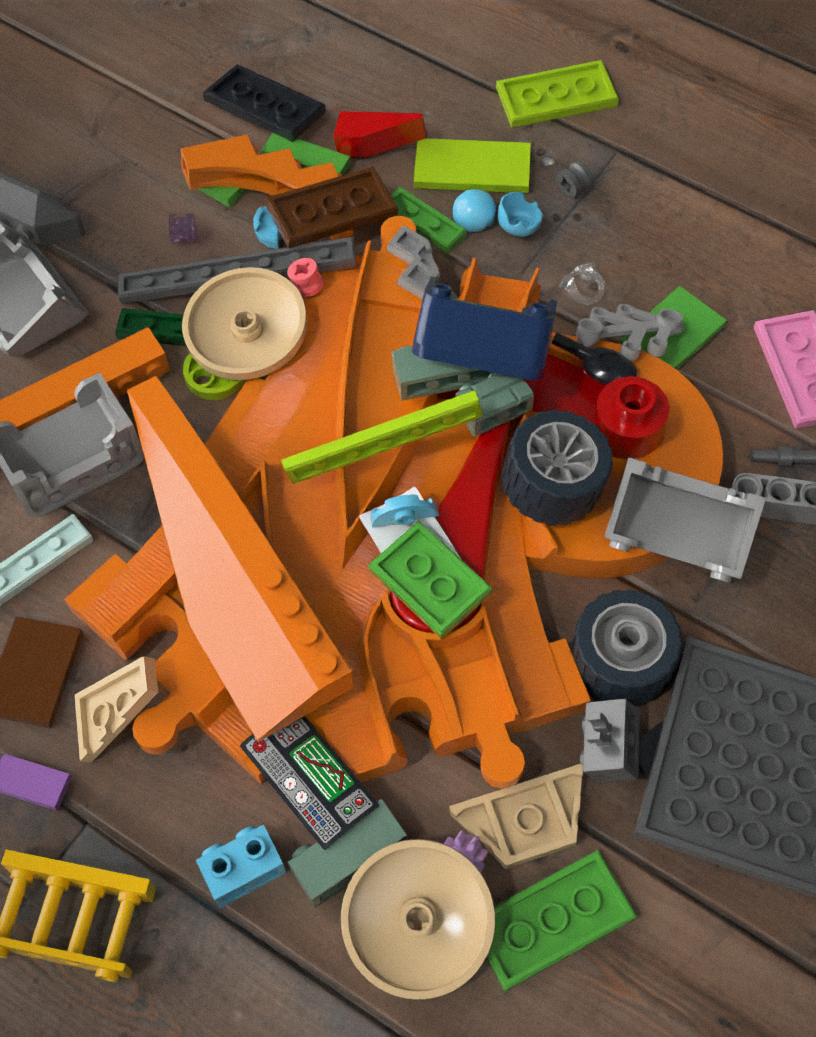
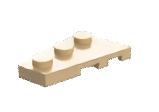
M143 656L75 694L81 762L92 763L158 693L154 658Z

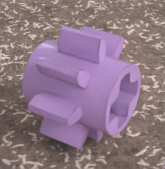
M463 831L459 832L455 840L448 836L443 844L461 852L482 872L485 866L482 861L486 857L488 850L482 849L479 836L465 835Z

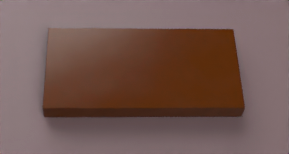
M374 167L265 198V206L288 249L398 216V207Z

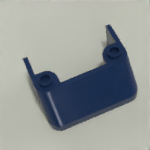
M430 276L424 291L412 347L414 355L428 360L528 380H539L543 377L557 301L551 300L550 306L541 303H531L530 307H525L522 309V312L457 300V294L452 291V287L436 283L437 277Z

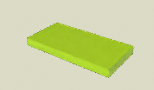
M602 60L496 81V89L511 128L616 107L619 102V98Z
M428 138L417 141L414 188L462 191L480 189L485 192L528 193L531 143Z

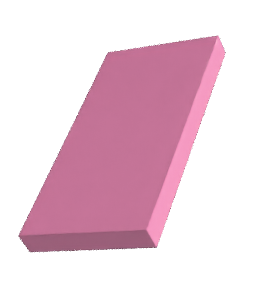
M815 311L756 321L754 325L755 333L794 428L816 425Z

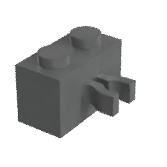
M627 699L586 703V714L582 719L584 750L580 754L583 772L597 783L638 780L640 711Z

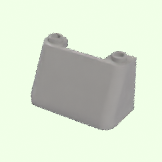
M0 221V328L2 329L0 332V349L10 357H13V355L21 357L80 324L89 315V312L44 252L31 239Z
M100 372L82 380L76 387L74 394L77 403L21 431L12 422H0V467L25 512L31 517H40L133 470L144 459L143 449L133 423Z
M629 457L604 538L610 539V547L629 552L631 546L710 569L712 570L710 577L730 583L732 577L739 579L742 577L766 498L751 493H736L735 489L697 480L657 466L652 468L646 462Z

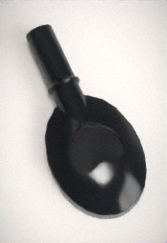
M558 332L553 337L551 344L575 355V357H579L582 360L585 372L592 379L603 385L617 378L636 377L637 370L633 362L615 350L604 347L590 349L584 346L583 343L580 344Z

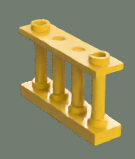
M6 849L1 865L11 873L10 878L13 881L0 917V958H7L9 953L96 971V978L110 982H117L119 976L130 979L132 970L126 964L120 963L119 960L135 906H139L141 901L153 902L156 887L151 880ZM33 878L45 880L49 888L31 943L10 939L28 883H32ZM69 886L83 888L82 893L85 895L68 950L64 951L46 947L63 891H67ZM105 893L118 896V901L121 903L105 957L101 959L83 955L99 898H104Z

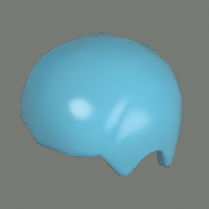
M480 189L466 190L456 198L453 205V219L458 225L466 229L467 232H480L494 223L497 213L496 205L493 198L487 192Z
M512 192L501 197L498 221L504 231L514 236L526 237L532 235L540 228L543 214L538 208L536 201L528 203L522 192Z

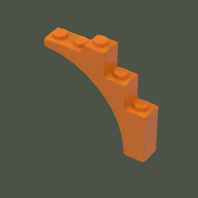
M248 134L180 148L181 167L190 190L208 187H238L274 196L342 176L341 173L336 172L332 162L302 169L299 159H294L290 148L259 154L257 146H252ZM353 229L329 237L331 240L349 238L353 236Z

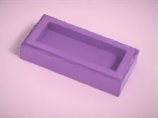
M3 754L0 760V793L58 811L72 779L71 775Z

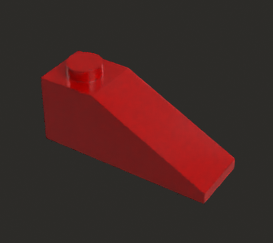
M340 111L333 139L337 152L350 157L366 158L425 139L427 131L423 113Z

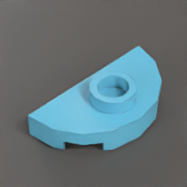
M266 206L263 208L259 207L253 217L255 234L258 240L267 247L279 249L281 234Z
M410 494L385 500L384 507L380 509L374 508L371 511L370 519L373 528L390 524L408 525L418 519L440 515L435 500L429 498L428 501L419 500L418 495Z

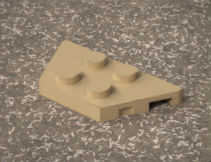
M582 763L513 785L510 788H504L449 806L450 815L470 835L474 837L479 836L482 847L488 850L505 869L574 847L578 831V814L583 776Z

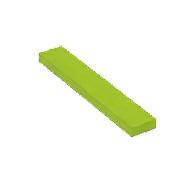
M471 391L282 459L283 468L292 484H296L480 418L483 414L476 391Z

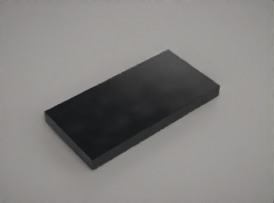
M238 64L203 92L204 101L291 142L295 141L326 113V104Z

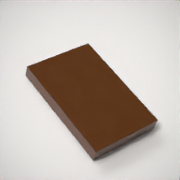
M15 617L0 658V719L52 728L83 636L81 628Z

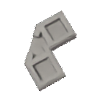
M403 225L390 240L386 250L410 264L399 277L397 285L423 300L424 291L430 276L437 277V283L440 271L438 265L434 262L429 240Z

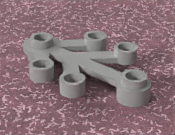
M620 304L617 307L616 313L609 312L602 307L592 308L589 318H583L578 321L575 334L577 341L580 344L583 343L584 346H594L600 338L631 334L629 339L623 342L620 353L629 360H637L641 351L640 344L647 332L658 331L656 337L650 338L647 352L653 356L662 357L666 353L669 336L681 333L684 323L682 322L683 316L672 309H661L658 315L636 309L628 304ZM607 322L616 324V325L605 326V325L607 324Z

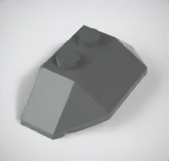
M0 172V221L40 246L77 239L85 235L80 215L77 212L66 209L60 202L42 191Z

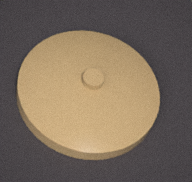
M247 267L226 271L204 283L194 293L186 306L182 320V332L191 356L203 369L226 379L248 380L268 375L284 366L293 358L306 336L308 319L303 298L292 282L274 271Z
M410 839L396 842L380 849L358 868L348 884L343 898L341 930L344 944L351 960L369 982L379 989L401 998L430 999L456 990L471 979L481 967L488 955L494 936V904L484 877L465 855L440 842Z

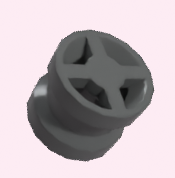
M579 160L571 163L568 170L563 169L556 176L560 190L570 198L577 196L581 188L586 189L593 183L590 169Z

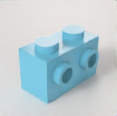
M264 824L257 828L256 826H250L241 830L235 836V840L225 845L219 843L203 851L202 857L196 860L219 909L286 873L284 864Z

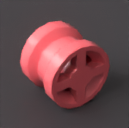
M301 258L289 266L287 270L288 277L302 297L314 296L322 290L324 280L318 272V266L313 259Z

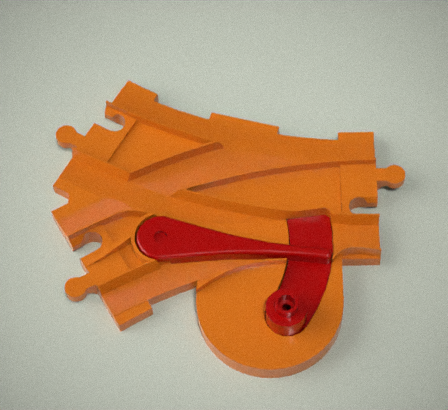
M394 216L384 221L381 226L382 247L380 251L371 250V241H368L364 254H356L357 267L320 273L324 280L322 290L314 296L302 297L307 312L308 325L306 336L300 349L284 366L268 374L265 381L260 378L248 379L204 445L248 509L352 672L354 688L310 712L305 717L355 777L363 783L400 771L408 764L402 741L393 732L391 723L398 715L404 712H416L427 718L430 723L429 739L435 755L444 757L476 747L482 755L480 769L484 780L492 787L500 789L510 788L521 779L525 761L522 751L510 741L509 736L586 712V703L591 702L566 639L551 643L547 641L528 569L580 578H613L644 571L670 558L634 546L630 547L629 552L609 546L610 539L604 538L627 460L630 457L646 462L652 468L657 466L670 472L719 485L723 465L722 439L713 412L704 397L683 374L671 365L641 350L639 358L631 360L637 370L636 377L617 378L603 385L592 379L585 372L582 360L579 357H575V355L551 344L556 334L552 333L543 377L539 380L523 379L534 395L531 411L476 437H473L466 423L292 484L283 468L282 459L455 398L456 393L460 390L457 389L401 401L392 369V351L405 346H413L422 299L397 285L399 277L410 264L386 250L387 245L403 225L416 232V226L407 217ZM473 258L471 266L463 272L460 284L461 296L457 300L522 312V309L530 307L531 303H539L541 285L538 284L540 268H536L530 281L526 282L483 275L480 272L476 258ZM564 335L578 342L576 336ZM599 340L594 346L586 347L590 349L604 347L620 353L622 344ZM558 410L581 415L600 428V431L605 434L609 440V446L612 448L613 468L595 508L591 513L586 514L585 518L568 525L558 524L553 526L542 522L538 523L527 516L525 517L516 507L512 506L503 490L501 473L514 432L517 427L522 425L525 419L539 412ZM412 487L417 488L424 501H428L429 498L435 500L440 515L435 516L458 555L463 562L492 587V594L442 640L373 575L368 568V565L381 552L359 516L385 504V500L402 495ZM161 525L127 563L114 554L67 596L65 601L69 609L124 660L130 658L157 632L172 631L178 634L174 644L155 660L158 691L166 698L156 707L148 708L141 712L134 720L133 735L142 750L155 755L165 753L173 748L181 730L198 726L262 785L267 779L240 747V744L253 733L189 626L163 525Z

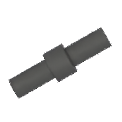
M780 446L776 450L751 449L750 459L751 462H775L777 466H791L792 463L816 464V451L793 450L792 447Z

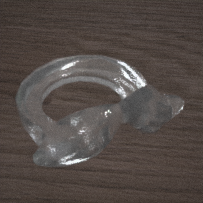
M594 262L577 266L570 274L562 278L559 288H564L578 304L593 305L604 295L605 281L594 268ZM584 274L592 277L598 284V294L594 297L582 296L577 290L573 276Z

